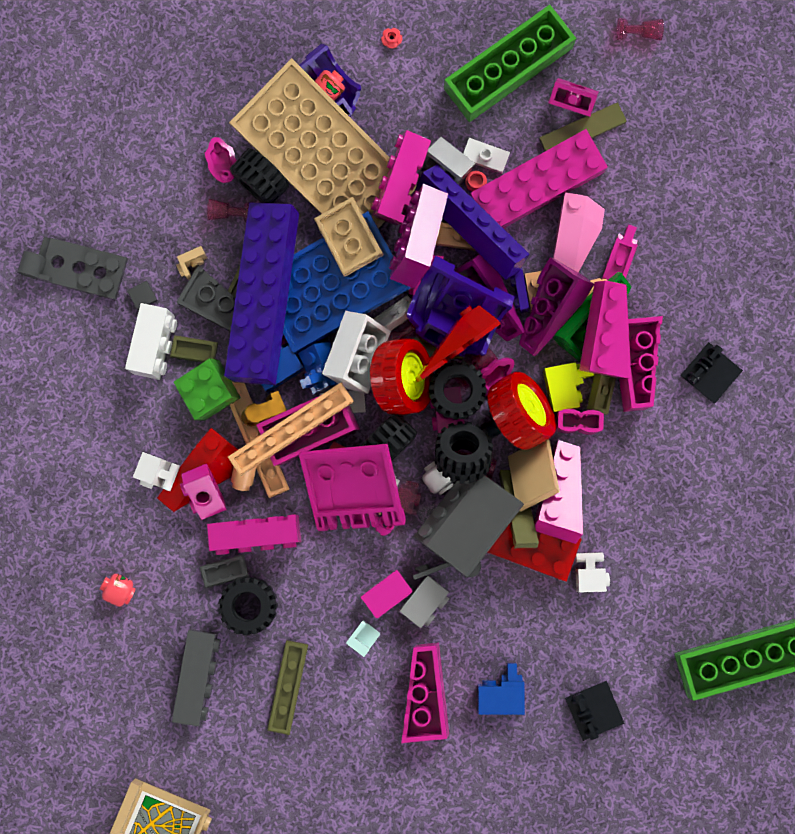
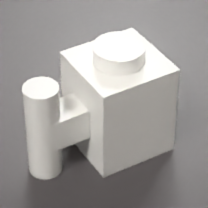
M142 452L133 478L141 480L139 485L152 489L153 485L171 491L180 466Z
M577 553L575 557L576 562H585V569H575L576 592H607L606 586H610L609 573H606L605 568H595V562L604 561V554Z

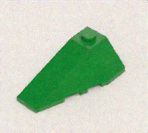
M617 272L607 281L625 284L628 296L632 286L621 272ZM593 292L586 297L583 304L553 336L557 344L579 362H581Z

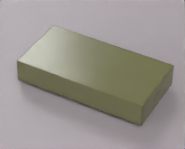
M174 335L170 357L203 363L209 358H216L218 342Z

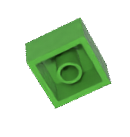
M209 358L174 381L194 420L205 421L241 398L232 381L224 376L225 369L220 360Z

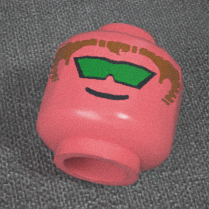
M324 70L315 80L334 101L345 90V86L341 83L344 78L335 70L332 73Z
M113 574L110 579L105 577L100 587V590L103 591L102 599L118 607L123 606L124 603L128 605L135 592L133 581L119 574Z

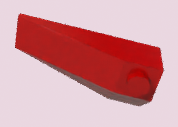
M480 305L474 309L469 306L459 313L461 318L454 323L415 378L417 382L429 376L447 363L448 360L464 351L466 347L501 324L499 320Z
M210 428L180 466L171 491L163 489L157 499L173 512L187 505L191 499L189 495L184 496L180 484L183 483L182 474L207 464L218 485L232 477L234 466L228 456L238 449L216 430Z

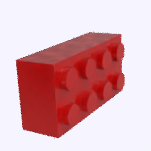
M508 525L487 552L567 582L582 539L580 538L575 544L536 531L539 541L537 548H514L510 525Z

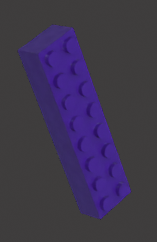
M249 202L224 374L226 378L233 382L276 385L299 212L292 204Z

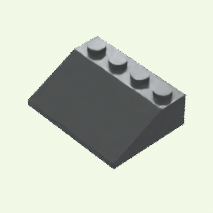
M485 475L480 480L475 478L472 483L465 481V484H462L457 480L413 537L468 578L523 507L524 503Z

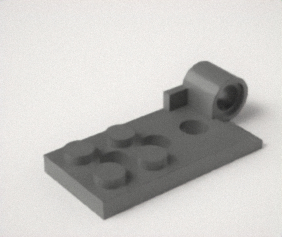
M44 237L39 254L23 251L17 273L32 279L116 300L128 258ZM56 257L64 259V264L60 268H54L53 260ZM78 262L85 264V270L80 274L74 272V266ZM98 268L106 270V275L102 279L95 278V271Z

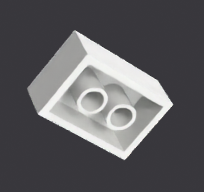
M144 303L140 304L125 367L126 370L134 375L160 380L161 375L164 376L166 373L167 363L164 361L166 354H170L172 348V341L169 340L171 332L174 333L177 327L175 316L167 308Z
M345 311L322 374L338 384L340 382L343 383L346 389L368 394L371 387L370 366L373 354L380 344L388 341L391 331L366 314Z

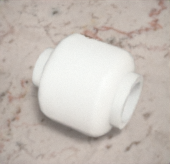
M435 461L424 468L426 473L422 476V480L431 493L442 495L453 487L454 483L450 481V477H443L442 472L437 470Z

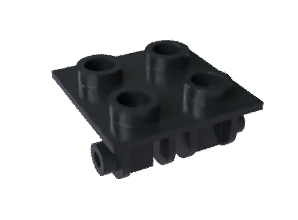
M708 342L680 376L715 404L743 370L721 353L723 349L720 346L715 345L714 347Z
M607 681L565 698L583 741L589 738L594 740L599 737V734L625 724Z

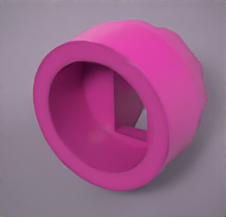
M380 516L379 526L375 527V530L380 535L386 536L391 533L394 524L392 523V526L384 527L383 516Z

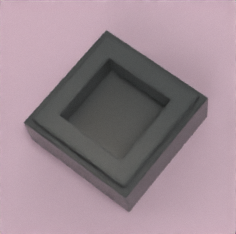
M147 280L127 291L138 311L141 303L151 305L158 301Z

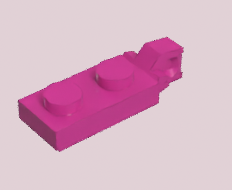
M628 225L624 235L618 234L601 280H608L617 272H621L626 278L638 246V240L633 239L637 227Z

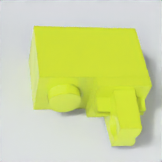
M576 362L549 367L543 370L548 399L554 414L564 409L575 410L580 408V403L583 402L582 394L576 387L584 384L583 379L593 377L594 373L579 371L580 364H576Z

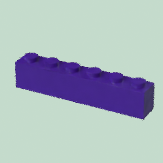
M438 164L424 171L415 190L419 191L422 185L426 184L448 193L442 218L505 280L519 272L530 254Z

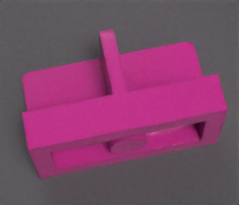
M395 570L363 594L361 599L375 618H379L410 595L412 589L399 571Z

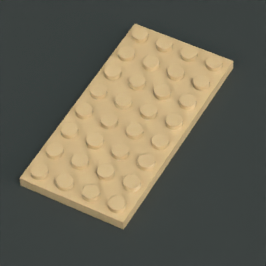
M291 58L229 124L256 151L266 157L320 214L353 197L361 213L364 214L369 211L372 216L374 210H371V205L374 198H379L381 189L378 187L382 177H387L389 168H386L390 157ZM415 185L412 191L410 190V195L415 191L417 185ZM372 216L378 228L385 222Z

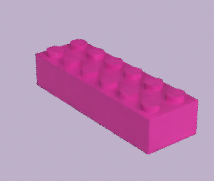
M587 129L476 189L470 193V196L504 229L564 196L565 192L569 193L602 175L608 166Z

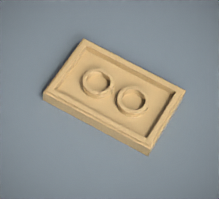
M353 197L314 218L344 277L384 255Z
M548 439L531 449H521L508 456L514 496L524 503L520 512L560 492L550 441Z

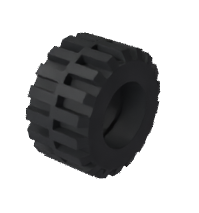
M248 148L230 167L234 178L261 203H275L289 188L283 174L256 150Z
M452 361L450 364L445 363L435 371L430 381L429 398L431 404L439 414L441 413L447 419H466L474 415L485 400L487 390L485 378H482L480 370L477 371L474 365L471 364L470 366L465 361L461 363L457 361ZM460 378L469 384L471 394L468 400L458 404L449 401L445 397L444 386L450 379Z
M393 414L361 446L388 444L391 461H393L415 439L417 431L401 415Z
M458 421L456 425L454 423L448 424V428L444 427L441 429V433H438L435 443V465H437V470L442 472L443 477H450L452 482L458 480L460 483L465 484V481H469V483L474 482L475 478L480 480L483 478V474H487L491 466L492 438L488 436V432L485 429L481 430L480 425L476 424L474 426L472 422L467 421V424H464L463 421ZM464 449L472 452V454L460 455L454 451Z
M255 577L240 578L227 585V588L222 591V597L218 602L220 604L218 613H221L222 618L220 619L222 623L225 622L226 627L229 630L232 629L234 633L247 636L257 634L267 628L277 614L276 609L278 608V603H276L277 596L273 593V588L268 586L264 580H259ZM246 592L254 593L261 602V611L253 619H243L238 615L235 608L237 598Z

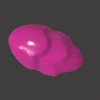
M218 137L212 138L205 152L208 169L217 181L228 183L234 179L230 167L237 161L233 147L227 145L222 139Z
M508 357L495 359L480 371L482 378H485L486 382L485 387L487 390L485 396H487L489 388L493 384L511 374L514 368L513 359Z

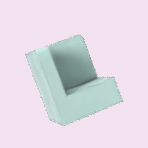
M363 620L346 644L364 657L380 636V632Z

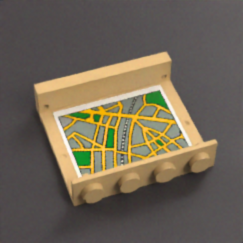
M135 778L129 786L110 834H201L203 830H208L212 818L208 817L211 810Z

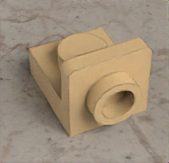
M202 246L177 256L179 264L176 266L182 277L186 276L190 280L191 273L188 267L192 266V268H195L198 265L204 264L203 260L207 259V255Z

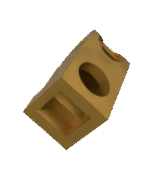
M279 391L269 394L264 403L248 405L241 414L242 422L252 427L287 411Z

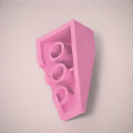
M565 192L561 202L553 259L579 273L602 230L605 209L588 196Z

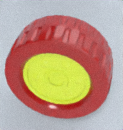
M396 339L386 341L380 344L373 354L370 366V389H372L377 404L388 414L407 415L419 413L430 402L429 385L433 373L419 382L415 379L430 359L425 347L417 340Z
M513 372L489 388L487 400L493 418L480 426L481 430L485 429L488 432V436H491L492 439L502 433L514 446L528 450L554 435L556 419L553 409L542 389L531 377L522 372Z

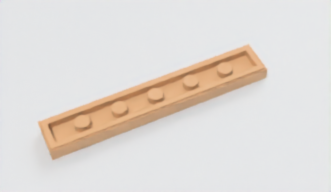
M232 381L241 398L230 404V407L244 441L248 444L260 436L257 426H247L241 419L242 412L248 405L253 404V401L245 383ZM271 458L257 465L256 469L269 498L290 490L280 465L274 466Z
M340 382L228 456L239 476H242L352 404L354 400L343 383Z

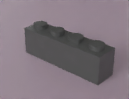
M196 629L188 630L172 722L199 727L203 721L207 720L209 707H205L206 699L211 697L213 684H209L210 676L215 675L217 662L213 661L214 653L219 652L221 639H217L218 633Z

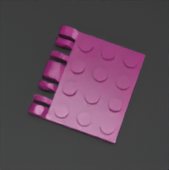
M388 444L300 453L299 458L318 531L337 530L338 522L336 516L340 517L343 529H350V525L353 529L369 528L370 521L372 527H378L380 523L379 512H382L386 526H392V523L394 526L405 525V513L401 507Z

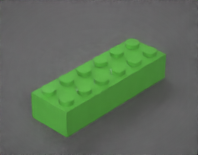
M548 5L444 80V90L470 123L573 49L576 37L553 7Z
M795 619L674 653L687 698L695 701L795 672Z

